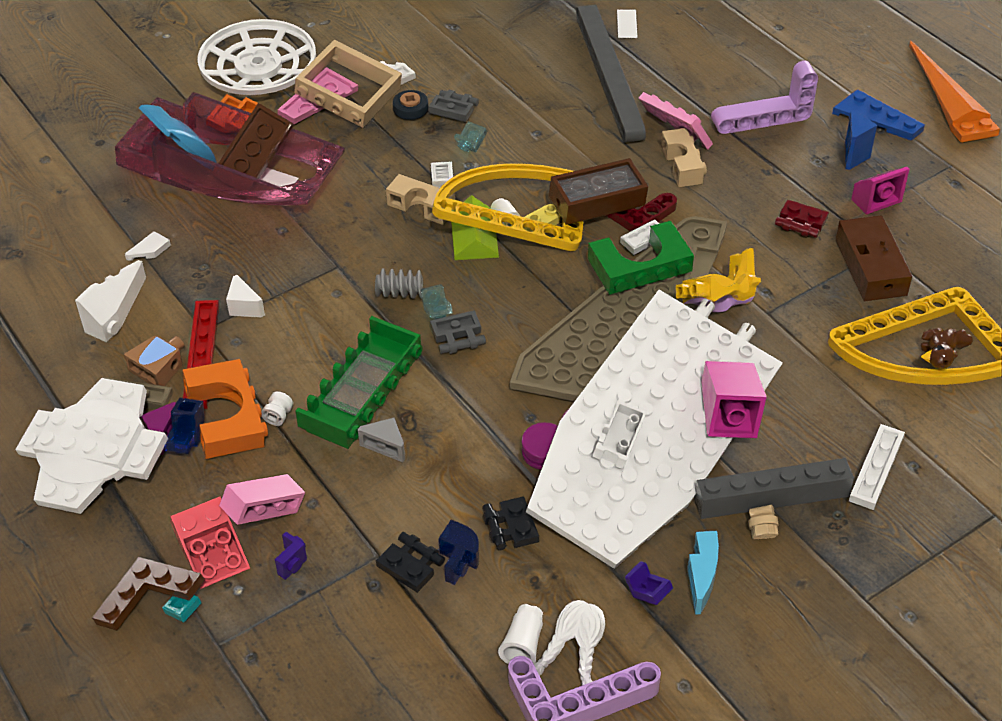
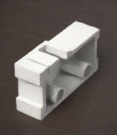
M619 399L609 424L604 426L592 457L599 460L603 458L615 463L616 467L624 469L647 410L641 407L637 409Z

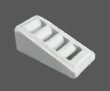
M452 162L431 163L433 186L441 188L442 185L453 177Z

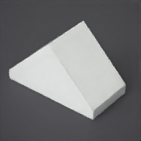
M238 275L233 276L226 298L229 316H265L262 299Z

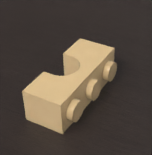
M687 128L662 131L661 149L666 160H674L672 174L678 187L703 184V177L707 173L706 164L701 161L700 151L695 148L693 136L689 135Z
M398 174L386 188L388 206L406 212L412 205L423 204L425 219L442 225L447 221L435 217L432 213V206L440 188ZM455 193L449 199L455 200Z

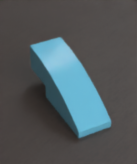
M717 531L696 532L695 554H689L687 571L695 614H701L713 589L719 549Z

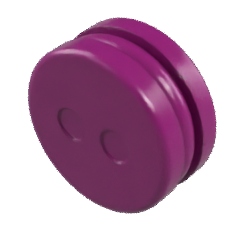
M545 422L537 423L525 430L522 436V457L528 465L542 470L558 428L557 425Z

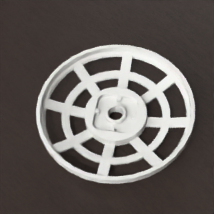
M270 19L248 20L229 25L212 34L199 50L198 66L203 78L220 90L239 95H261L277 92L294 85L295 78L304 70L298 69L299 56L309 50L311 59L308 63L309 65L316 58V48L310 35L294 24ZM266 29L277 30L274 39H250L247 31ZM240 33L242 41L230 46L225 51L215 46L225 38ZM285 33H289L299 38L306 45L295 50L290 44L282 41ZM255 44H270L269 47H265V46H256V47H253V45H255ZM243 47L246 48L245 50L241 51L237 56L232 55V53L236 50ZM281 47L288 51L289 54L281 56L276 49ZM209 52L220 56L217 61V70H205V60ZM293 59L291 69L282 68V63ZM225 60L234 62L235 68L223 70ZM238 74L242 79L239 82H235L228 75ZM277 74L285 75L274 82L270 80V78ZM210 76H220L225 82L233 86L219 83ZM250 81L263 82L262 85H247Z

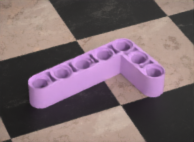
M800 61L793 68L788 96L718 107L712 112L711 119L721 134L806 120L813 111L818 76L808 61Z
M516 656L511 659L508 665L509 686L526 721H539L543 718L549 721H594L651 699L659 692L661 671L652 662L637 664L551 698L533 662L526 656ZM517 673H524L525 675L520 676ZM643 679H650L651 681H650V682H647V681H644ZM617 689H625L627 691L621 692ZM533 695V696H536L537 698H533V699H532V698H528V696ZM595 698H596V699H600L601 701L595 702V701H592L591 699H595ZM569 708H570V709H574L575 711H573V712H568V711H566V709H569Z

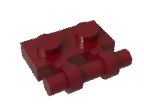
M787 200L780 212V217L776 218L775 225L782 227V230L785 231L793 230L801 233L802 236L817 238L819 231L821 232L828 219L829 212Z

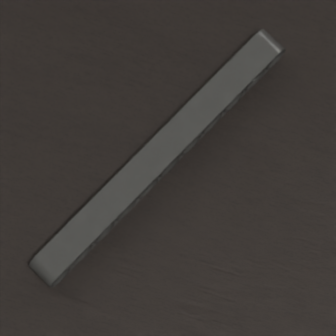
M597 5L576 7V17L623 142L645 140L646 132L643 120Z

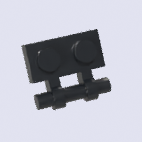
M524 496L499 502L500 511L493 510L490 503L483 505V519L490 528L489 536L492 543L496 545L497 550L505 549L507 547L506 541L510 540L514 548L539 542V534L533 518L526 513L528 505ZM505 522L507 529L500 528L499 523Z
M402 532L398 540L405 545L400 548L392 543L376 560V566L418 593L434 576V569L430 565L435 563L438 566H442L445 562V557L440 555L439 550L433 546L428 547L421 543L420 538ZM416 551L423 557L419 560L411 554Z

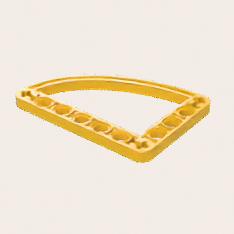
M496 164L470 169L452 177L442 185L436 194L432 206L433 215L439 219L567 251H576L582 240L584 221L572 223L577 226V228H574L568 224L566 225L562 219V227L449 199L452 194L461 188L485 180L529 178L550 181L551 176L573 172L563 168L533 164ZM459 211L467 212L469 215L464 216ZM481 217H487L491 221L482 220ZM502 222L510 223L512 226H505ZM524 227L532 229L533 232L524 230ZM545 233H551L555 237H549Z
M953 287L836 327L829 334L828 344L838 356L860 370L890 380L925 385H949L983 381L1002 376V347L993 344L994 341L1002 343V329L970 293L961 287ZM933 303H941L944 307H936ZM920 309L924 314H917L913 310ZM965 311H973L977 315L972 316L967 314ZM954 312L997 361L962 368H913L878 360L854 347ZM894 316H901L905 320L898 321L894 319ZM874 323H882L885 327L878 328ZM979 326H986L990 331L981 330ZM854 330H862L865 334H856Z

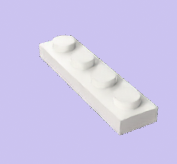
M882 424L880 425L851 492L849 502L874 510L905 432Z

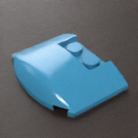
M141 105L139 107L167 137H171L177 145L209 168L215 169L217 161L214 153L191 128L183 122L172 118L159 106Z

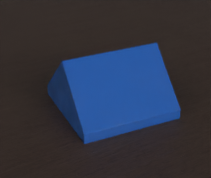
M851 110L845 139V169L847 170L854 168L871 157L877 124L856 110Z

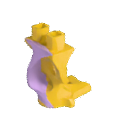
M747 248L741 254L730 256L728 277L719 274H708L682 281V284L676 285V299H683V304L700 305L703 299H708L705 306L707 307L712 301L715 305V309L712 312H723L738 304H749L755 296L757 285L761 282V278L755 276L754 249Z

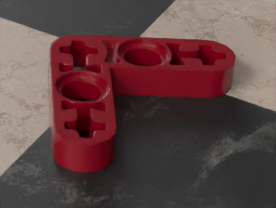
M662 193L638 210L632 208L624 210L627 214L612 213L606 216L631 232L653 220L660 222L676 210L677 197L672 193ZM653 211L657 212L658 214L650 215L647 212Z

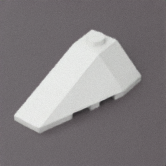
M138 260L124 267L116 276L109 275L105 278V282L101 284H92L75 300L85 333L105 342L118 333L146 279L142 261Z

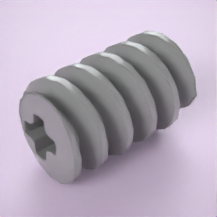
M382 268L380 274L376 275L375 279L376 297H379L381 292H383L384 297H388L390 292H392L393 297H398L401 292L402 298H406L408 293H410L411 298H416L419 293L422 299L423 277L421 271L418 270L416 276H413L412 270H409L407 276H404L402 269L399 270L398 275H395L394 270L391 269L389 275H386L385 269Z

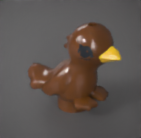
M942 328L928 329L922 335V339L929 342L921 343V350L926 352L921 355V358L931 363L935 368L946 369L952 365L954 359L958 356L957 351H954V349H962L971 345L973 338L964 329L959 331L953 328L946 329L945 331Z

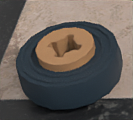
M406 90L398 93L393 98V111L396 116L402 119H418L428 111V98L421 91Z

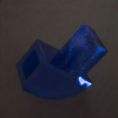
M179 398L171 410L172 429L167 436L168 440L164 450L189 454L193 446L198 447L200 443L199 425L204 424L203 401Z
M450 520L438 538L439 554L449 558L444 566L445 581L455 585L460 576H465L468 567L478 568L480 561L479 540L471 528Z

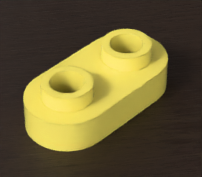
M554 204L545 205L525 216V218L552 225H557L562 220ZM524 227V230L533 232L532 229Z

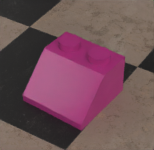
M908 167L894 169L856 182L851 200L866 215L902 202L910 169Z

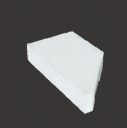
M380 61V63L402 73L401 85L416 78L415 72L405 63L396 62V65L386 64L385 61Z
M154 231L125 253L126 260L131 261L136 257L145 256L146 259L156 258L171 246L170 240Z

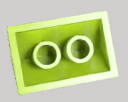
M472 195L464 201L465 203L491 209ZM459 211L464 216L469 215L467 212ZM481 217L482 220L491 221L487 217ZM451 222L454 260L499 258L497 235L495 232Z

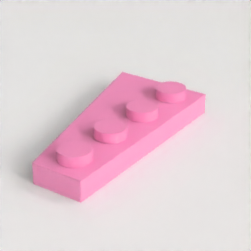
M327 67L312 80V82L344 98L358 91V84ZM295 94L278 109V115L296 124L324 108Z
M643 92L640 95L639 100L648 112L665 123L668 121L675 129L687 128L689 135L693 136L694 141L699 139L702 147L707 150L713 145L701 126V120L696 115H689L682 108L679 107L677 109L668 101L663 102L653 94L650 96Z

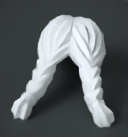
M581 600L573 601L565 606L557 620L555 634L552 637V641L548 644V649L545 650L542 658L534 664L539 676L548 664L556 659L565 642L575 638L580 646L578 670L581 685L593 682L590 673L592 670L594 647L601 640L605 629L604 614L598 606Z

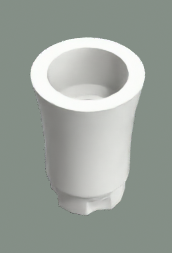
M528 604L519 606L508 633L498 649V654L505 663L509 664L511 659L516 656H526L535 664L539 635L543 626V612L537 606Z

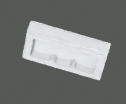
M653 220L621 236L620 243L635 255L651 246L649 243L650 226L660 223Z

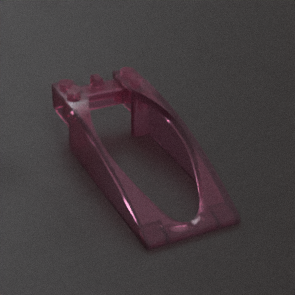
M195 92L188 97L183 106L159 97L151 103V105L161 107L172 118L186 124L205 143L229 146L251 114ZM144 113L115 146L116 165L191 192L231 201L264 205H308L345 152L344 147L292 128L276 152V155L311 165L317 171L316 175L303 181L297 180L296 183L279 187L167 145L166 135Z

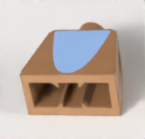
M153 336L124 354L128 371L149 384L165 386L182 367L180 350L185 345L177 336L169 342L158 336Z

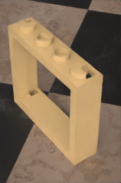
M333 40L295 78L294 93L363 128L400 89L402 73ZM331 61H334L382 85V87L362 107L312 82V80Z

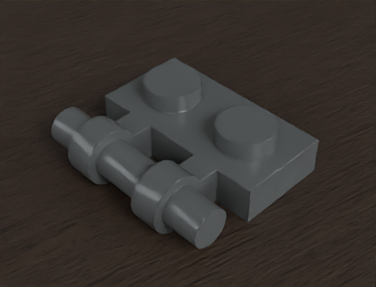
M440 90L439 95L434 97L428 109L431 114L466 122L473 112L474 106H478L479 99L472 97L470 94H457L453 90Z
M475 310L430 320V327L436 343L446 341L445 344L438 345L440 354L448 352L449 354L457 353V350L470 348V350L476 349L478 345L486 344L484 335L475 336V334L481 333V325ZM465 336H466V338H467V339H462V340L455 341L456 338H461V337H465Z

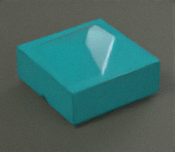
M195 595L190 601L172 596L162 609L165 614L185 622L202 602Z

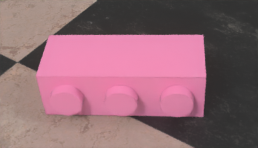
M288 474L228 484L219 506L238 525L297 513L305 491Z

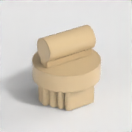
M773 505L749 509L751 519L748 520L749 529L752 532V538H775L778 535L777 527L779 523L778 517L774 516Z

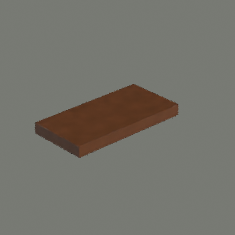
M258 103L212 173L249 195L294 127V124Z

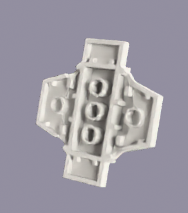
M101 378L77 404L65 409L55 408L53 412L37 411L15 449L21 456L37 458L40 465L34 501L37 505L81 514L103 491L101 486L105 481L115 478L117 481L124 476L148 479L168 437L164 432L145 429L139 418L143 415L147 393L144 385Z

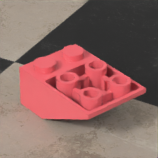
M221 497L170 516V523L191 571L201 573L204 578V582L199 587L200 589L250 569L230 518L219 506Z

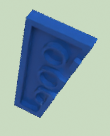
M858 89L833 107L832 114L834 115L844 114L850 118L851 110H856L877 124V128H886L887 133L911 141L924 131L925 124Z

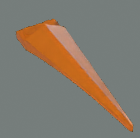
M910 40L909 47L923 68L954 136L960 142L999 136L1000 128L990 118L991 114Z

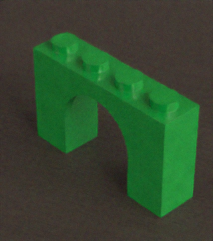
M672 221L650 226L649 243L658 256L649 261L636 262L624 258L609 237L588 243V261L609 295L692 272L694 254Z

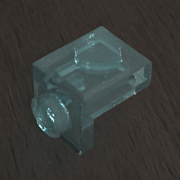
M468 121L461 135L456 133L454 139L460 149L477 152L488 131L485 127Z
M441 284L421 289L424 311L430 318L439 319L453 313L452 305L445 298L444 287Z

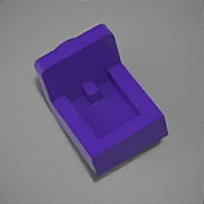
M288 532L282 535L285 550L275 558L277 574L284 580L292 573H296L307 560L304 541L300 537L292 536Z
M640 561L625 577L634 598L654 605L663 600L673 589L670 580L650 574L646 562Z

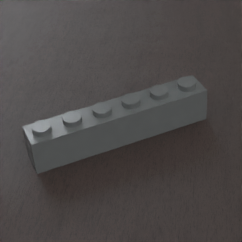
M846 458L697 480L694 500L701 519L745 513L749 512L751 508L773 505L774 508L849 497L854 476Z

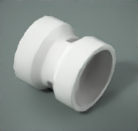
M273 392L268 400L269 404L265 405L261 411L262 418L271 425L280 426L286 419V413H289L292 409L293 401L285 393Z

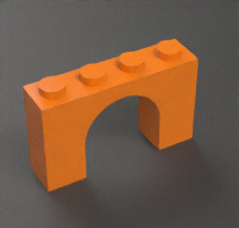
M240 359L183 369V386L188 403L213 398H224L235 402L241 408L231 418L199 425L200 442L205 459L264 447V437L268 436L267 425L260 420L262 418L260 405L254 402L256 399L254 387L248 384V369L243 368Z

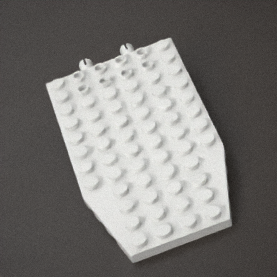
M661 290L657 291L560 420L528 504L526 513L614 569L634 553L641 544L653 537L660 528L673 520L680 511L682 512L689 506L696 494V481L707 479L734 438L711 437L707 435L701 384L705 361L754 363L764 391L782 365L781 361L749 343L751 337L756 333L754 326H751L747 331L746 329L750 324L743 323L735 335L708 319L710 313L715 309L712 301L707 307L705 306L708 299H703L697 309L693 310ZM619 399L637 409L641 407L647 410L624 469L616 467L615 463L603 458L599 460L592 457L604 426L609 424Z

